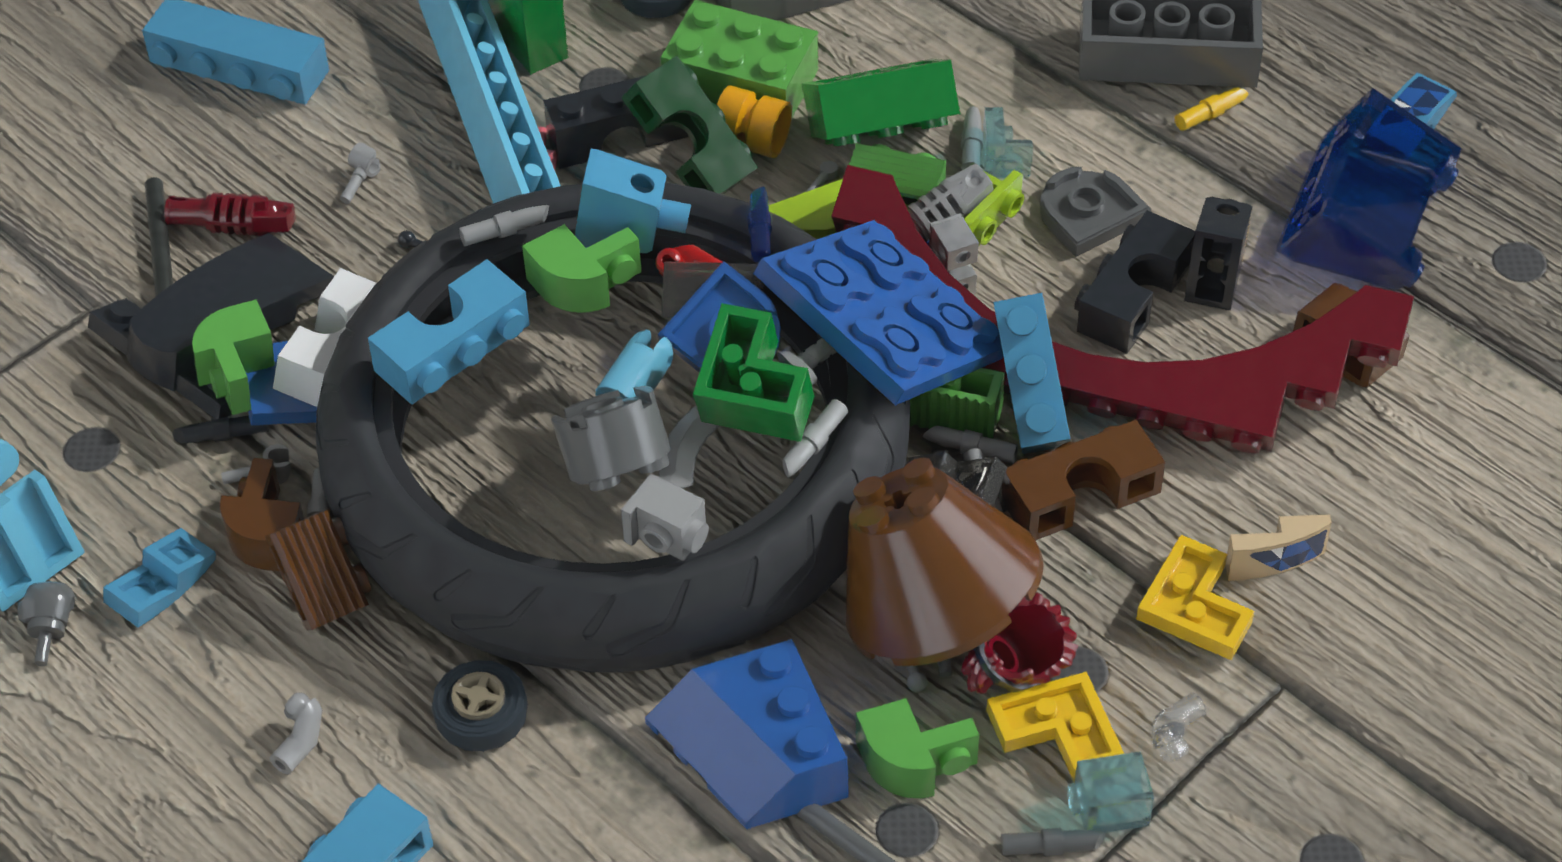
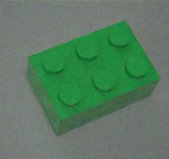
M927 59L801 83L811 137L824 139L825 145L843 146L860 142L859 134L868 132L869 136L877 135L878 138L903 134V125L911 124L912 128L921 127V129L948 125V116L960 114L951 59Z

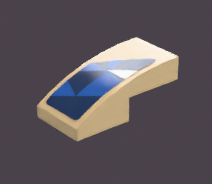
M1279 516L1276 533L1230 534L1225 566L1227 580H1248L1283 573L1307 564L1325 554L1332 524L1331 516Z

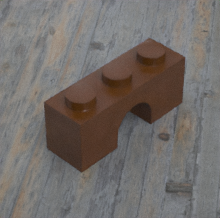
M1133 420L1120 426L1107 427L1099 434L1080 441L1064 443L1055 450L1037 457L1021 459L1010 467L1003 469L1001 501L1012 519L1027 529L1035 540L1073 526L1076 495L1073 490L1083 487L1098 489L1110 498L1116 509L1161 493L1165 461L1138 421Z

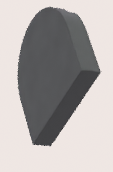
M1082 167L1067 168L1051 176L1045 184L1040 199L1042 221L1075 257L1123 234L1130 224L1135 226L1147 210L1151 212V208L1116 174L1104 170L1103 174L1094 171H1082Z

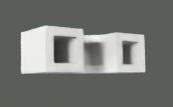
M342 268L338 270L320 296L315 331L320 333L301 326L296 329L278 355L273 389L313 406H318L324 373L335 350L339 336L346 329L347 322L376 282Z

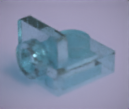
M985 107L983 121L984 171L996 178H1006L1013 170L1022 173L1023 178L1030 177L1033 157L1032 140H1013L1012 126H1004L1003 107Z

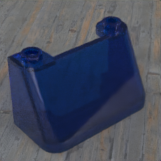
M1370 89L1329 128L1319 142L1278 241L1276 251L1291 262L1387 289L1399 290L1403 286L1410 288L1419 279L1425 267L1421 263L1422 251L1412 246L1427 202L1438 190L1445 192L1457 178L1459 169L1455 166L1462 148L1376 89Z

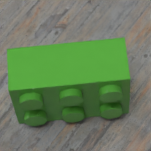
M694 0L661 55V65L677 55L684 65L693 70L698 78L700 88L710 102L716 105L723 90L730 85L755 92L756 100H760L766 95L790 102L793 118L804 97L801 83L812 82L818 71V31Z

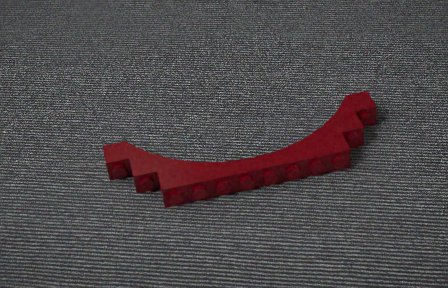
M847 165L831 215L836 233L872 220L886 226L893 232L895 239L911 254L923 259L935 276L945 285L956 289L963 296L966 304L981 317L990 320L998 328L995 312L989 309L949 274L919 234L896 186L893 175ZM1364 285L1352 296L1305 327L1259 347L1203 360L1141 362L1088 354L1052 341L1064 406H1067L1068 402L1087 406V411L1104 418H1114L1116 414L1135 418L1140 426L1153 430H1161L1164 426L1183 430V435L1197 441L1209 442L1212 437L1229 441L1233 448L1246 453L1257 454L1260 453V450L1272 452L1286 398L1295 399L1294 403L1309 410L1320 411L1324 407L1335 409L1349 355L1358 357L1357 360L1371 367L1383 368L1387 364L1398 366L1415 296ZM1004 357L982 367L1005 372L1003 391L1006 394H1011Z

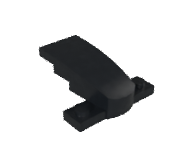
M267 233L226 251L194 269L163 290L142 309L127 298L90 311L88 328L127 355V359L133 368L144 378L161 387L179 392L213 418L219 419L230 416L232 413L225 397L216 398L211 383L203 386L198 384L192 341L199 324L206 317L220 309L257 300L268 327L272 330L295 321L297 305L320 297L334 276L272 234Z

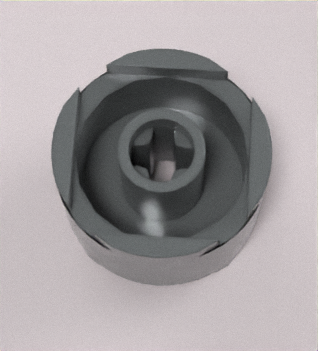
M633 387L636 397L622 399L619 390L597 395L565 408L566 419L557 415L551 418L570 481L577 482V484L588 483L590 491H600L621 482L619 475L639 469L640 474L651 473L661 470L670 464L667 454L670 452L671 447L652 387Z

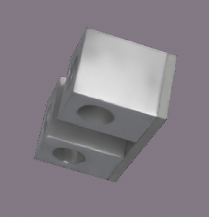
M961 213L930 223L929 247L949 274L972 294H975L977 274L971 264L978 261L979 242Z

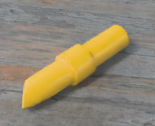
M1234 87L1218 95H1211L1201 100L1198 105L1175 116V124L1178 129L1185 131L1203 121L1213 120L1223 115L1226 110L1244 101L1249 96V93L1242 88Z

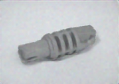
M975 163L944 179L936 188L933 187L926 195L918 198V201L907 206V209L917 231L927 242L930 240V223L960 213L962 217L967 216L994 190L993 184L983 169Z

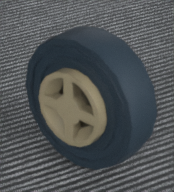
M474 660L463 663L444 674L435 687L432 701V712L438 731L450 744L466 751L484 752L502 747L512 740L525 723L528 707L527 695L521 679L509 667L495 661ZM488 704L489 708L483 711H478V709H481L482 706Z

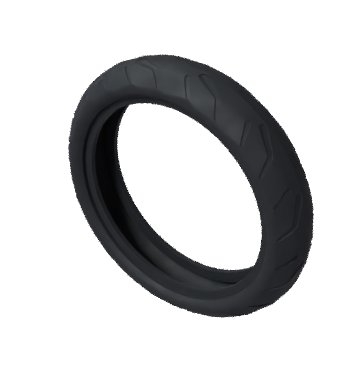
M665 182L662 199L691 204L686 233L657 228L652 251L640 253L641 273L633 276L627 282L658 283L697 291L706 280L701 277L670 280L664 278L656 267V257L661 250L683 245H695L722 262H726L770 298L775 305L779 317L781 337L790 344L798 355L801 352L804 353L811 345L816 344L822 337L753 274L762 258L816 239L786 219L750 202L701 188ZM582 184L564 185L521 194L488 205L433 234L428 241H423L382 276L347 322L346 329L340 334L324 373L316 413V447L322 488L334 517L338 516L342 521L350 548L369 575L398 603L443 634L459 642L514 662L589 673L642 671L687 663L742 645L748 640H753L787 621L815 602L847 570L849 512L856 499L853 493L855 486L867 477H882L892 471L904 468L909 442L910 399L894 405L838 352L833 355L831 354L829 358L822 363H818V366L812 369L817 377L816 383L823 396L825 406L827 407L835 399L841 401L848 409L847 415L828 436L827 443L817 454L811 456L803 470L789 487L767 508L739 527L704 543L696 553L690 552L684 561L670 554L639 561L616 563L569 562L539 557L491 541L467 528L446 513L424 491L412 475L402 456L405 424L412 405L374 371L368 337L408 311L420 322L428 325H443L453 321L448 285L487 259L526 292L527 300L540 296L526 279L522 245L564 224L575 236ZM549 205L547 218L541 224L519 230L517 234L504 238L495 237L468 246H464L459 234L460 227L491 219L493 215L509 210L514 212L528 207Z

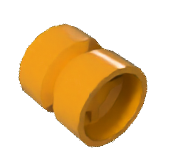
M728 85L717 102V106L725 116L726 124L737 139L747 144L751 152L776 158L782 151L789 134L792 120L791 103L766 95L760 100H756L755 92Z

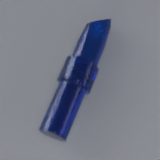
M765 186L757 188L750 194V212L748 214V232L751 234V258L758 263L762 258L771 255L770 233L772 232V214L769 211V200Z

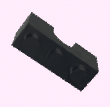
M645 76L543 100L547 139L551 149L556 151L559 169L588 162L591 148L602 151V144L605 138L619 128H638L646 148L688 138L689 135L682 128L675 125H664L649 135L646 133L621 98L637 81Z
M1148 210L1135 226L1130 224L1124 231L1119 248L1114 255L1107 254L1102 260L1097 277L1091 285L1085 284L1079 291L1074 304V309L1078 311L1076 332L1128 354L1150 322L1153 291L1143 288L1141 285L1155 286L1172 293L1190 267L1195 230Z

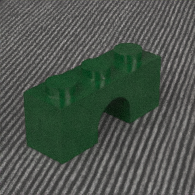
M677 55L637 81L621 97L648 135L664 125L678 126L689 135L693 144V155L675 172L685 186L701 188L723 195L758 168L753 161L752 153L743 141L737 139L726 124L722 110L715 103L710 102L700 88L696 74L690 67L684 65Z

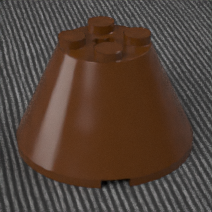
M914 459L906 464L904 468L892 471L882 477H867L855 486L853 493L856 499L849 512L846 626L853 643L866 657L872 660L876 657L875 655L891 658L895 666H919L958 656L993 638L1011 624L1012 621L1008 614L1020 603L1024 596L1026 600H1032L1040 585L1044 567L1041 550L1033 535L940 469L934 467L930 459Z

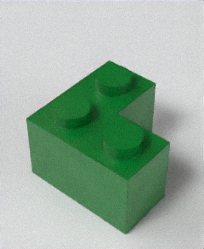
M721 303L694 388L693 397L701 422L801 442L814 399L808 368L773 361L778 338L771 312Z

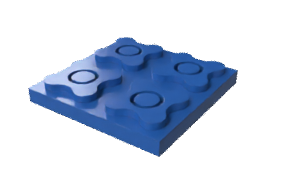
M875 220L764 257L760 260L753 273L894 405L905 402L1004 357L999 330L996 325L977 314L965 303L963 296L956 289L945 285L929 270L928 264L923 259L911 254L895 239L893 232L889 228L877 223Z

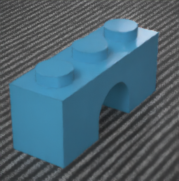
M488 259L448 285L453 321L443 325H428L420 322L408 311L368 337L374 371L411 405L427 394L440 389L446 381L468 366L477 364L486 354L505 341L514 339L523 329L530 325L526 292Z
M1043 293L993 302L1022 453L1028 454L1054 449L1064 443L1071 442Z

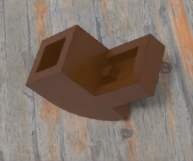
M253 458L248 477H242L239 481L237 496L221 495L220 511L229 544L234 554L251 567L261 570L279 571L265 536L303 520L304 515L300 502L278 500L280 486L273 459Z

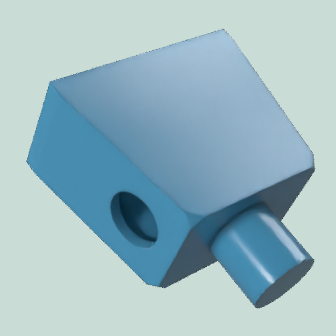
M591 148L582 184L575 237L587 248L628 227L639 239L640 253H648L653 249L657 228L686 233L691 204L662 199L667 177L662 170Z

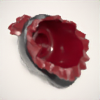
M1038 592L1035 593L1031 601L1026 600L1024 596L1020 603L1008 614L1012 621L1011 624L993 638L968 651V655L965 657L961 667L962 674L968 675V691H977L983 694L991 688L1000 693L1018 692L1038 684L1048 683L1050 678L1061 674V669L1072 666L1079 646L1073 643L1077 638V634L1068 627L1070 618L1061 615L1060 605L1050 606L1049 599L1043 598L1042 594Z

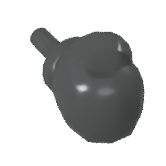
M57 581L34 583L26 590L23 600L18 602V620L28 623L27 634L32 638L38 639L34 664L37 666H47L51 639H61L65 635L70 611L74 608L76 601L74 591L66 583Z

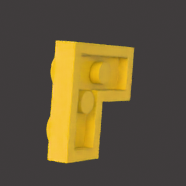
M1180 535L1139 604L1136 620L1232 660L1253 622L1255 611L1211 593L1226 566L1228 554Z
M1087 671L1035 685L1018 692H1010L987 699L986 711L1004 753L1055 739L1073 782L1124 769L1126 756Z

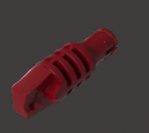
M213 192L206 198H187L169 195V199H166L164 207L167 225L205 226L207 231L215 234L223 232L224 234L231 235L236 233V235L262 236L272 232H289L296 220L294 203L268 200V197L261 195L248 196L247 194H238L236 196L233 193L223 195V193Z

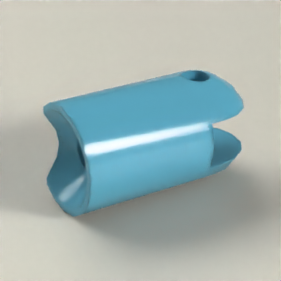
M650 330L636 333L628 341L596 388V396L619 390L622 399L636 397L633 387L649 386L654 391L673 361V347L668 338L663 337L652 349L650 348Z

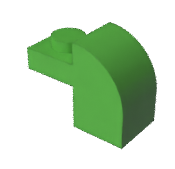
M565 224L522 245L527 281L546 302L568 312L587 313L609 307V289L618 284H623L633 276L641 273L639 239L628 227L587 248L582 245Z
M257 300L226 307L212 313L199 324L193 336L192 345L198 384L203 386L211 383L216 398L225 397L232 415L252 410L246 373L275 366L271 331Z
M907 698L856 712L855 742L866 769L877 784L895 795L906 798L935 796L936 776L941 774L955 775L978 762L979 733L972 718L921 732Z

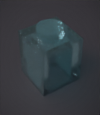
M1141 751L1077 761L1075 782L1067 785V796L1072 816L1081 815L1084 830L1108 833L1150 826L1154 794Z

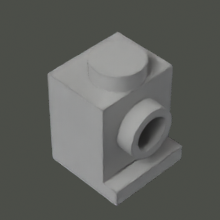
M651 473L621 509L624 542L631 546L640 539L650 549L659 553L666 552L684 561L690 552L696 553L702 547L708 535L709 526L706 524L705 499Z

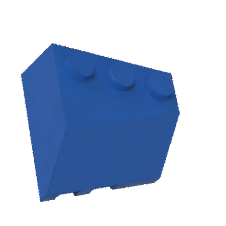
M792 639L691 669L645 717L646 725L656 735L661 734L673 746L674 754L685 765L690 764L707 782V789L746 829L798 814L802 808L811 804L824 806L849 798L848 761L846 754Z

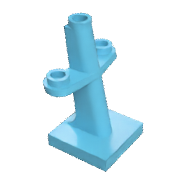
M0 439L1 486L15 473L19 465L17 450L2 439ZM33 470L0 493V610L4 612L25 596L26 590L30 585L47 581L85 553L46 477L36 470Z

